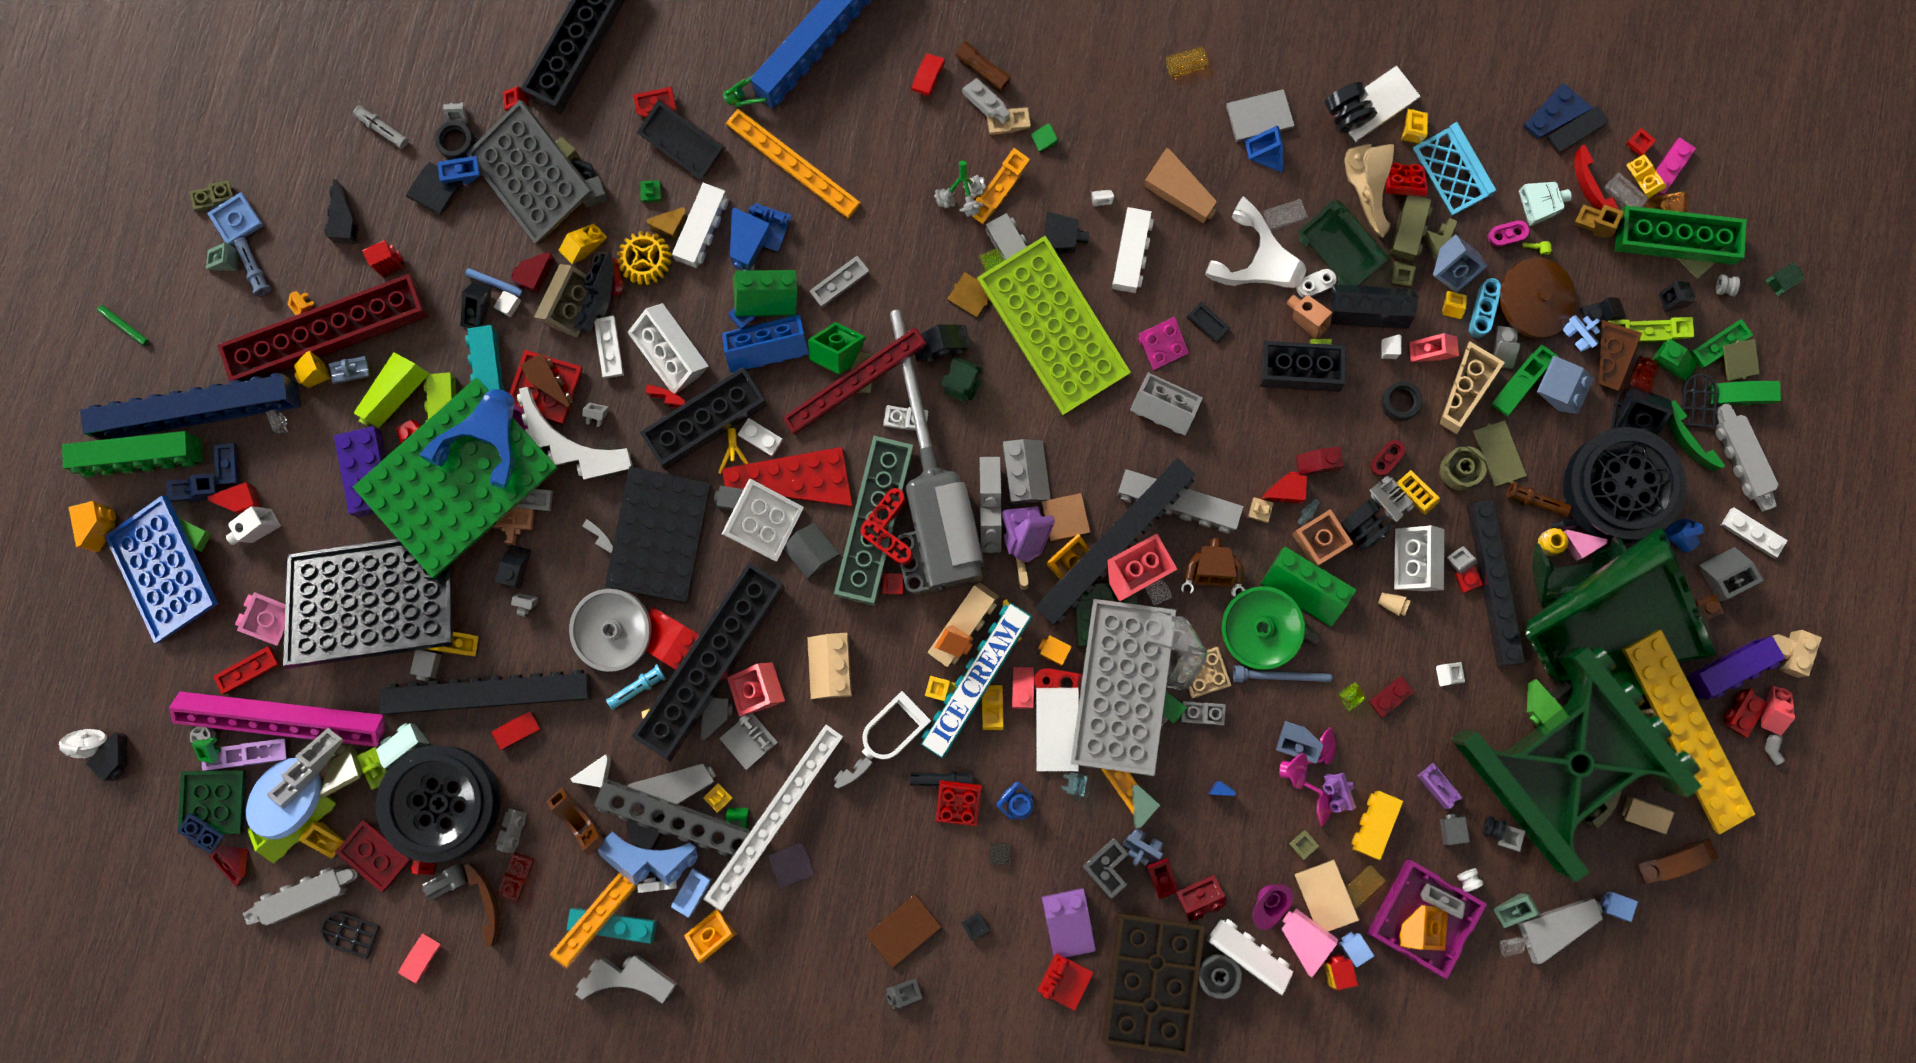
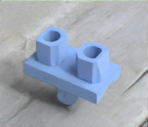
M1574 315L1564 327L1563 331L1569 337L1577 331L1583 336L1575 343L1581 352L1590 347L1593 348L1599 343L1589 331L1591 329L1595 335L1600 332L1596 326L1600 322L1598 318L1592 322L1586 316L1582 319L1588 325L1586 327Z

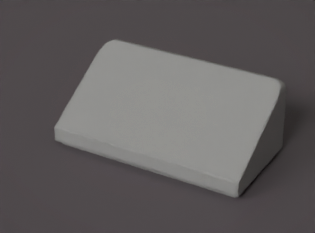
M1426 884L1421 890L1422 900L1460 919L1463 918L1466 902L1429 884Z

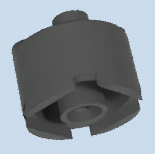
M1215 953L1201 960L1198 985L1206 994L1217 999H1226L1238 991L1242 973L1240 967L1233 959L1226 955ZM1217 971L1223 973L1221 981L1214 979Z

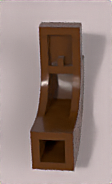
M561 787L546 802L550 810L572 831L582 850L589 856L593 851L599 849L604 842V835L584 808Z
M1708 838L1690 843L1685 848L1674 853L1640 862L1638 865L1646 884L1661 880H1670L1701 869L1716 861L1718 855L1711 839Z

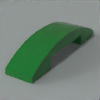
M1675 400L1672 401L1673 413L1668 419L1667 424L1682 450L1696 463L1708 470L1715 472L1723 468L1725 465L1712 449L1705 453L1681 421L1687 415Z

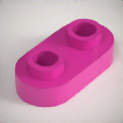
M1519 220L1496 226L1489 232L1488 241L1494 247H1503L1521 242L1528 236L1529 227L1525 222ZM1514 230H1518L1520 235H1516ZM1495 235L1500 236L1501 240H1497Z

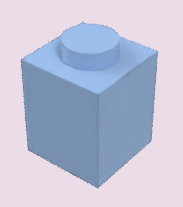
M1350 932L1341 938L1342 942L1338 944L1346 957L1352 960V964L1356 968L1374 957L1364 939L1358 933L1353 934Z

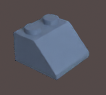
M1454 235L1440 248L1433 275L1457 293L1483 271L1487 264L1475 248L1458 235Z
M1553 356L1537 393L1556 410L1578 414L1592 386L1594 377L1584 368Z

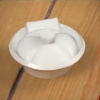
M95 729L74 731L65 735L60 740L59 748L66 756L88 758L101 748L102 744L107 740V735Z

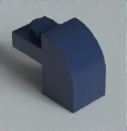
M213 473L190 475L189 479L167 480L166 489L170 502L189 501L191 503L207 500L208 496L215 494Z

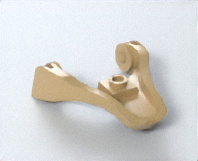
M1371 144L1348 149L1345 156L1348 181L1355 187L1365 216L1374 233L1378 237L1383 238L1391 225L1383 213L1382 198L1385 182L1393 161L1394 145L1388 144L1371 148Z

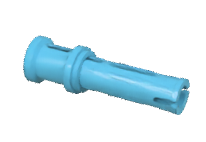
M656 664L655 668L645 674H640L638 680L606 699L609 707L615 710V708L645 689L647 691L651 690L652 686L661 680H667V676L660 665ZM634 689V691L620 699L621 696L625 695L626 693Z

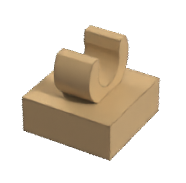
M1254 497L1248 518L1268 523L1273 502Z

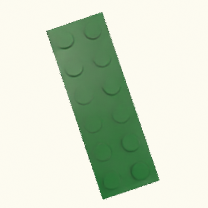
M1626 205L1621 209L1624 213L1616 229V252L1735 265L1745 257L1747 219Z
M182 431L62 444L63 469L71 471L72 474H79L82 478H93L94 474L112 476L115 475V472L132 474L135 473V470L141 469L145 472L155 471V468L160 467L167 470L175 469V466L182 465V467H195V464L203 463L202 439Z

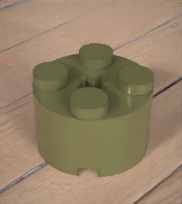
M1458 447L1444 457L1440 465L1439 475L1444 483L1452 489L1458 491L1470 489L1478 484L1486 475L1485 457L1474 447Z

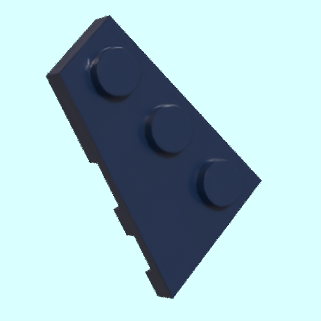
M1562 83L1525 123L1523 128L1536 139H1540L1562 125L1593 109V107L1566 84Z

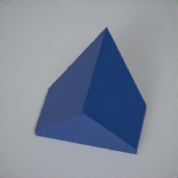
M1279 126L1270 128L1245 141L1249 160L1283 173V142Z

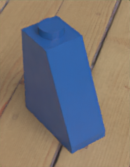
M734 207L731 219L730 259L733 266L738 270L743 271L745 269L750 271L771 232L770 223Z

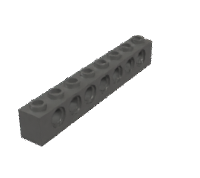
M604 778L594 805L598 807L597 810L606 814L613 812L618 814L617 817L622 820L629 821L632 819L638 821L637 824L642 827L650 828L652 826L658 828V832L670 835L672 833L678 835V839L685 842L695 841L698 843V846L705 849L712 847L724 856L735 855L739 848L733 846V841L741 839L744 842L751 830L606 778ZM617 796L622 797L625 803L621 806L615 805L613 798ZM635 804H642L645 810L637 813L634 811L633 806ZM655 811H662L665 817L657 820L653 817V813ZM682 818L685 824L677 827L673 824V820ZM701 825L705 830L703 833L697 834L693 831V827ZM716 832H721L725 837L721 841H716L712 836Z

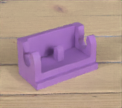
M1434 763L1417 775L1444 809H1450L1454 806L1453 803L1462 798L1460 793H1458Z

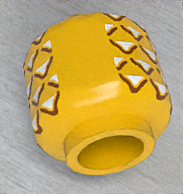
M1557 528L1543 532L1538 538V548L1547 556L1561 554L1566 550L1569 543L1566 533Z

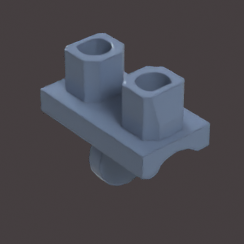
M365 356L329 363L333 384L370 377L367 357Z
M1138 828L1131 835L1129 834L1122 846L1130 850L1128 855L1134 858L1132 865L1136 866L1139 862L1146 865L1148 861L1156 863L1163 854L1161 853L1163 843L1157 839H1152L1149 845L1145 844L1142 841L1146 834Z

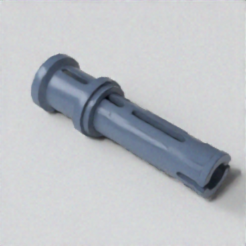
M246 238L236 239L234 245L247 271L246 279L248 282H251L254 296L260 297L270 293L271 286L267 285L264 278L265 273L259 269ZM245 252H246V254H247V256H248V258H249V260H250V263L248 262V260H247V258H246V256H245Z

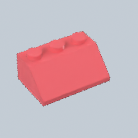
M1158 534L1108 560L1109 584L1119 602L1177 570Z

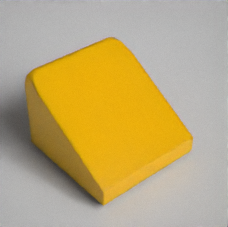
M1447 291L1442 314L1461 319L1466 310L1467 295Z

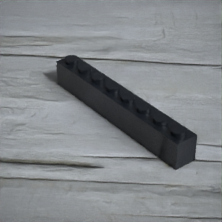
M1494 500L1474 502L1467 506L1480 579L1483 583L1482 589L1497 667L1525 663Z

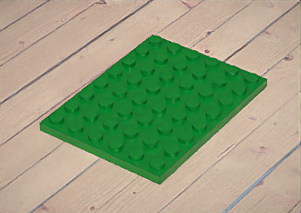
M477 377L353 486L354 490L434 579L558 469L555 463L513 416L510 427V443L515 462L510 483L505 490L490 484L493 470L502 462L498 449L493 444L474 439L471 436H461L450 446L448 459L442 467L427 462L419 455L437 436L460 424L477 408L486 392L489 391Z

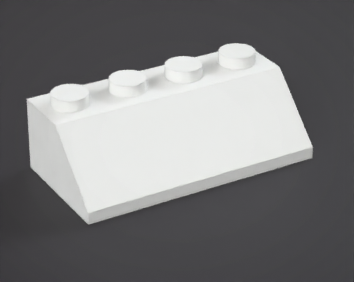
M663 303L646 308L628 331L630 337L665 385L675 394L700 378L709 367Z
M1220 919L1206 940L1282 995L1293 973L1289 969L1290 964L1280 957L1276 960L1271 956L1273 952L1263 944L1261 947L1253 943L1255 938L1244 932L1242 935L1236 930L1238 926L1229 919L1226 922Z

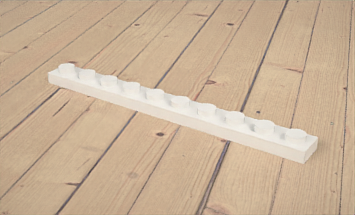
M828 725L823 727L704 897L705 901L718 910H723L842 739V735Z

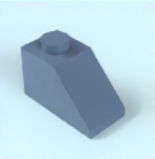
M1285 721L1276 750L1295 757L1305 753L1308 761L1317 764L1323 744L1305 727Z

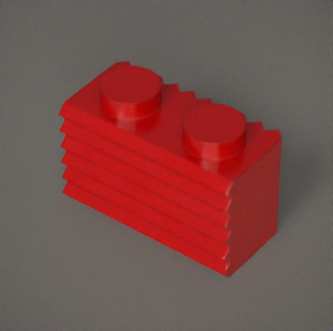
M385 240L362 250L369 266L383 278L385 275L392 274V272L395 273L396 270L403 269L401 262L404 259L400 251H396L394 245H389Z

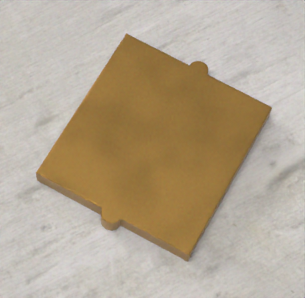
M964 272L959 282L954 284V289L947 300L977 318L984 306L988 305L989 298L978 280Z

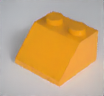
M95 501L69 507L76 547L95 553L99 552L107 541L105 535L115 529L114 521L116 520L114 510Z

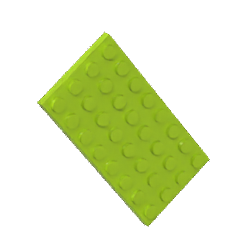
M1046 236L977 277L981 287L1062 415L1131 373Z

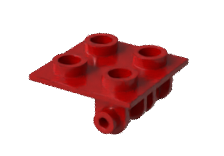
M1055 953L1037 991L1042 993L1043 997L1049 1000L1053 999L1075 1011L1094 972Z

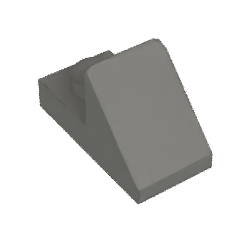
M1497 326L1493 355L1505 362L1502 368L1513 369L1520 348V344L1517 343L1518 331L1511 327Z

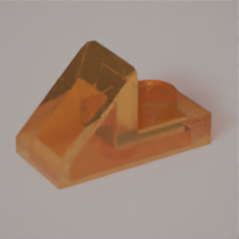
M1684 191L1646 198L1645 208L1687 212L1688 193Z

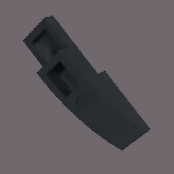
M598 252L594 256L592 267L585 277L583 288L589 292L583 300L584 304L580 313L576 316L574 328L579 331L591 332L596 317H605L613 287L612 254L609 252Z

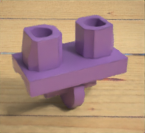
M1344 773L1326 774L1324 776L1326 782L1323 785L1325 793L1331 795L1332 801L1329 804L1331 811L1354 810L1356 806L1351 794L1354 784L1347 782Z

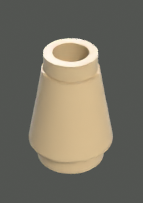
M1382 592L1378 604L1398 616H1405L1410 600H1407L1404 596Z

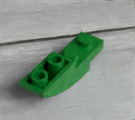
M1541 344L1511 378L1491 405L1508 417L1547 371L1553 356L1558 357V355Z

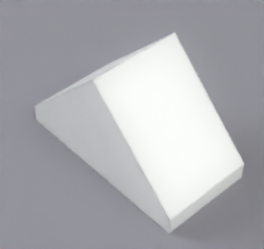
M609 755L602 756L572 777L571 781L601 787L604 778L608 779L611 757Z

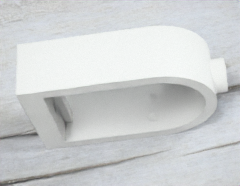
M901 691L865 727L863 732L865 749L862 752L869 760L873 757L883 760L891 759L897 756L931 723V720ZM898 703L914 719L919 727L892 753L886 755L877 754L869 746V732Z

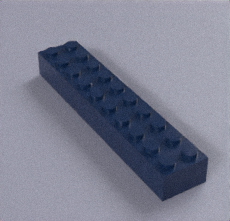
M274 373L267 378L252 377L250 381L234 380L227 385L212 384L210 388L193 387L186 392L171 391L169 395L153 394L146 399L130 398L129 402L112 401L105 406L90 405L88 409H82L80 412L83 434L96 440H106L300 408L301 403L298 384L282 373Z

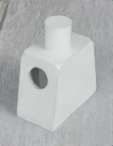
M251 506L229 523L232 532L226 535V539L231 545H235L238 542L253 543L281 527L272 509Z

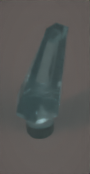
M1314 499L1301 511L1303 514L1297 521L1300 525L1304 526L1309 519H1313L1320 501Z

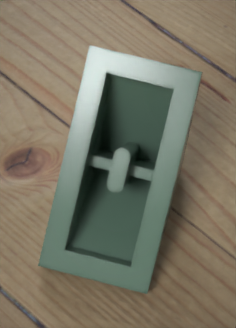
M222 243L209 249L206 269L238 271V251L228 243Z
M1132 785L1134 828H1141L1160 804L1138 785Z
M1522 893L1493 909L1504 928L1540 914L1530 895Z

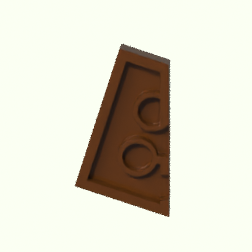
M1602 320L1599 384L1618 391L1620 390L1642 336L1641 332Z

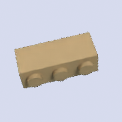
M848 633L807 637L811 699L852 697Z

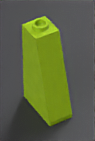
M393 352L354 414L359 416V422L367 427H370L372 424L380 428L423 382L429 373L415 363Z

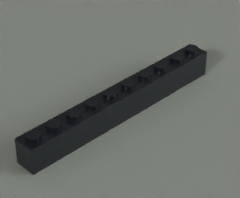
M1177 457L1037 604L1035 609L1052 625L1055 622L1059 625L1067 616L1065 614L1066 610L1069 607L1074 609L1081 602L1079 597L1084 592L1088 594L1095 587L1093 582L1098 577L1102 580L1108 573V560L1122 553L1126 547L1128 549L1133 547L1138 542L1136 537L1140 533L1144 535L1152 527L1150 522L1154 518L1159 520L1166 512L1164 507L1168 503L1173 505L1181 497L1178 493L1183 488L1187 490L1195 482L1192 478L1196 474Z
M573 670L572 674L564 675V672H551V676H543V673L530 674L529 678H522V675H510V679H502V676L489 677V681H481V678H469V682L461 683L460 679L448 680V684H440V681H428L427 685L420 686L419 682L407 683V687H399V684H387L386 688L379 689L380 714L390 715L590 700L591 678L590 674L584 673V670Z

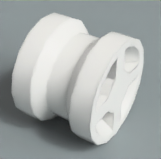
M1477 868L1457 875L1458 880L1463 884L1462 889L1469 892L1484 885L1483 881L1478 878Z

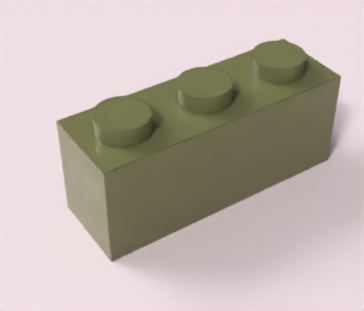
M1406 195L1402 203L1389 255L1413 261L1417 255L1421 254L1423 244H1420L1421 237H1425L1428 226L1425 225L1426 218H1430L1432 207H1430L1431 199Z

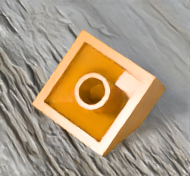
M1421 906L1402 924L1400 946L1445 951L1448 912L1434 906Z

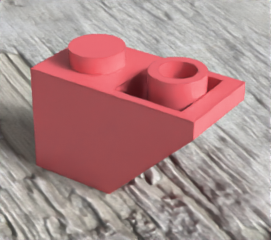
M1772 685L1766 698L1768 704L1761 714V727L1781 736L1795 719L1793 696L1787 689Z

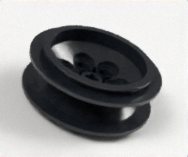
M1620 427L1600 433L1573 453L1564 471L1562 489L1565 503L1571 505L1570 515L1585 532L1592 536L1608 539L1607 542L1628 544L1640 541L1657 528L1663 527V529H1666L1676 519L1685 501L1687 482L1682 462L1667 442L1643 429ZM1630 460L1635 463V465H1636V468H1635V469H1633V468L1630 466V464H1629V461H1630ZM1610 465L1616 468V473L1610 471ZM1645 475L1650 478V484L1645 482ZM1604 484L1610 486V493L1605 491ZM1639 495L1644 496L1645 504L1639 500ZM1619 499L1625 502V508L1620 506Z
M443 745L420 747L400 757L385 773L376 798L378 824L389 844L399 853L410 859L428 863L457 860L477 850L492 833L500 811L498 784L486 763L467 750ZM433 779L438 781V787L435 790L431 787ZM454 782H457L459 785L456 793L451 790ZM420 795H422L425 799V802L422 806H419L417 803V799ZM461 801L466 805V809L462 813L458 809ZM438 802H445L444 807L438 805ZM427 815H430L432 819L429 826H426L424 823V818ZM447 818L452 820V826L449 829L444 824Z

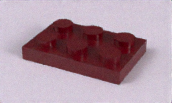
M365 819L358 824L335 851L338 856L381 893L387 890L412 860L395 850L384 835Z

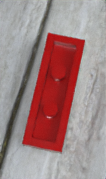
M267 646L214 675L213 678L221 694L226 695L279 666L280 663L272 647Z

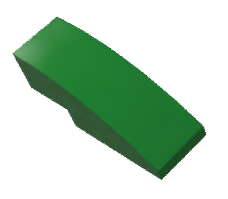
M1780 381L1717 383L1718 395L1716 405L1727 403L1729 405L1751 406L1753 404H1776L1781 401ZM1713 384L1709 385V391H1714ZM1709 394L1710 405H1713L1714 394Z

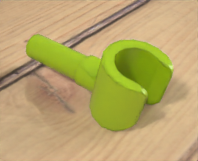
M1548 241L1536 244L1523 242L1522 244L1524 248L1540 249L1541 255H1549L1552 252L1551 243Z

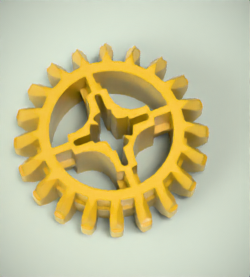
M641 231L638 237L632 234V240L625 238L627 244H620V248L623 251L617 253L621 257L617 260L618 264L621 265L619 269L621 272H624L625 278L630 277V281L633 283L637 280L639 285H642L644 280L649 285L651 279L657 283V276L664 278L662 271H669L665 265H671V260L668 258L672 256L671 252H668L670 248L665 244V240L663 238L659 239L656 233L652 236L649 231H647L645 236ZM642 245H649V246L646 247V248H640V247H639V246H642ZM659 251V261L655 265L653 259L656 256V253ZM632 252H634L636 256L635 259L632 261L633 263L630 265L629 259ZM640 254L646 257L649 260V262L647 260L641 259ZM643 268L650 269L649 271L640 272V270Z

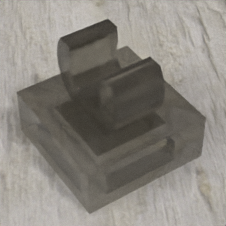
M1554 681L1557 689L1551 690L1547 687L1546 690L1562 706L1570 700L1572 687L1567 682L1561 684V682Z

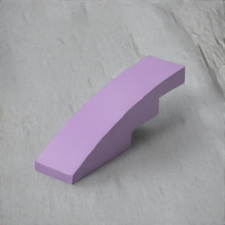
M285 739L221 747V751L217 754L219 759L213 764L202 762V771L286 760Z

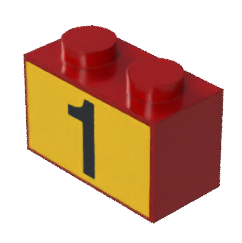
M1334 954L1328 956V960L1323 962L1329 987L1340 990L1358 985L1351 959L1344 957V955Z

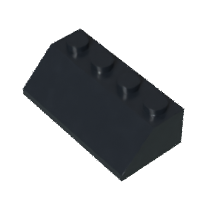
M1333 284L1329 309L1332 312L1330 324L1409 329L1415 318L1418 295L1414 289Z
M1264 341L1260 364V387L1341 392L1345 385L1346 345Z

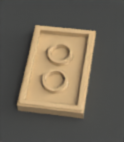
M1335 859L1295 874L1313 921L1326 931L1359 921Z

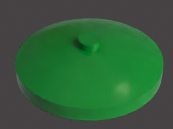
M1268 586L1247 589L1238 594L1229 603L1224 612L1222 636L1225 645L1234 658L1248 667L1272 669L1282 666L1299 652L1304 642L1306 624L1303 612L1298 603L1289 594L1280 589Z

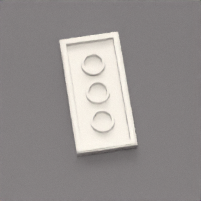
M1397 66L1365 87L1368 93L1365 100L1372 101V107H1375L1377 115L1364 126L1348 133L1357 142L1420 98L1418 92Z
M1036 688L1037 771H1078V765L1070 764L1078 713V688Z

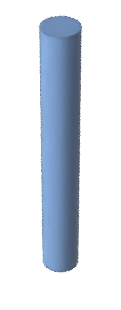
M468 268L466 270V276L521 297L523 295V289Z

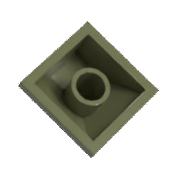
M353 744L347 747L342 745L333 754L321 789V798L361 777L362 768L356 757L359 754Z

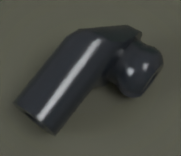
M577 158L573 159V166L582 171L584 180L596 177L591 163Z

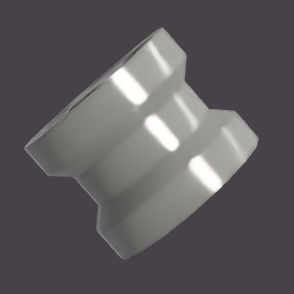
M1721 274L1716 283V293L1719 295L1726 293L1729 296H1736L1740 286L1739 277L1733 276L1729 278L1727 275Z
M198 726L190 733L191 743L197 739L217 738L215 730L208 727Z

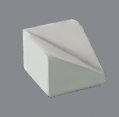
M1401 335L1384 338L1381 341V359H1397L1401 355Z

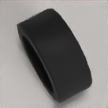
M448 121L442 124L437 129L434 137L435 145L439 152L448 160L468 157L466 155L467 152L475 145L473 133L468 126L459 121ZM453 131H461L466 136L465 145L457 151H449L444 146L446 136Z
M1408 381L1393 383L1383 393L1381 399L1384 413L1396 421L1411 419L1421 409L1423 403L1419 388ZM1405 390L1412 395L1414 404L1409 411L1398 412L1391 406L1390 397L1394 391Z

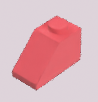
M1443 333L1409 342L1411 362L1440 361L1459 356L1457 336Z
M1013 667L1012 708L1033 709L1034 667Z

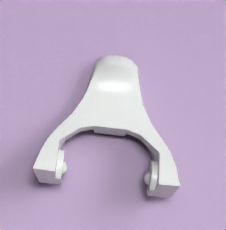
M1243 196L1237 204L1232 218L1239 224L1254 227L1259 232L1261 237L1260 247L1248 268L1230 272L1224 264L1211 261L1205 275L1213 281L1231 286L1246 283H1268L1290 288L1299 286L1306 273L1305 264L1281 247L1272 235L1260 212Z

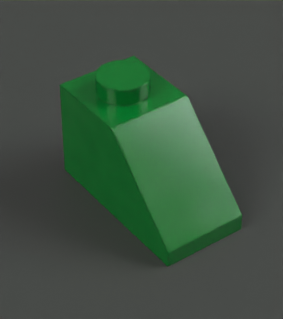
M1671 339L1661 344L1651 360L1685 382L1691 377L1697 367V363L1689 350Z

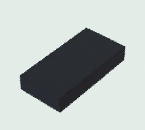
M1201 301L1187 315V318L1216 344L1230 330V327Z

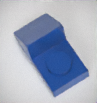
M477 156L437 162L441 183L462 180L465 185H468L480 176Z

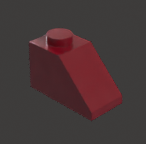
M545 252L521 261L512 272V281L517 286L538 294L555 260L551 253Z
M1341 446L1323 448L1296 455L1298 472L1301 475L1334 472L1344 467Z

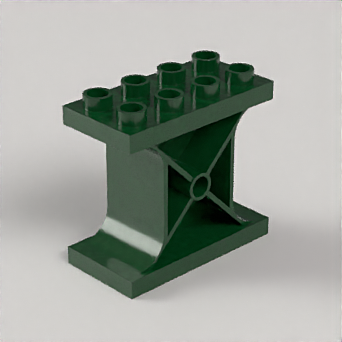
M1590 647L1569 648L1557 657V660L1566 669L1571 678L1572 694L1570 700L1560 711L1511 748L1496 751L1484 741L1478 732L1465 729L1450 739L1522 830L1525 831L1526 835L1554 870L1574 882L1579 881L1590 872L1578 858L1574 849L1573 836L1578 823L1636 778L1649 774L1665 792L1686 797L1691 796L1703 787L1694 777L1701 771L1697 762L1686 751L1682 750L1680 753H1677L1667 744L1666 740L1673 736L1669 728L1657 716L1654 715L1649 719L1640 711L1637 706L1644 702L1643 697L1630 682L1626 681L1621 684L1613 678L1609 672L1616 665L1611 657L1600 647L1595 650ZM1574 757V764L1571 766V761Z

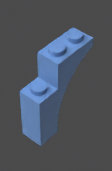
M613 832L604 839V842L598 849L600 856L634 885L639 881H643L651 871L669 886L672 882L677 881L682 872L687 867H691L698 858L696 847L691 843L670 850H646L630 845Z

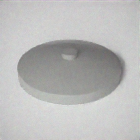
M602 589L587 595L576 606L570 619L569 635L574 651L584 663L597 670L610 672L632 666L644 655L651 640V620L646 608L634 595L623 590Z

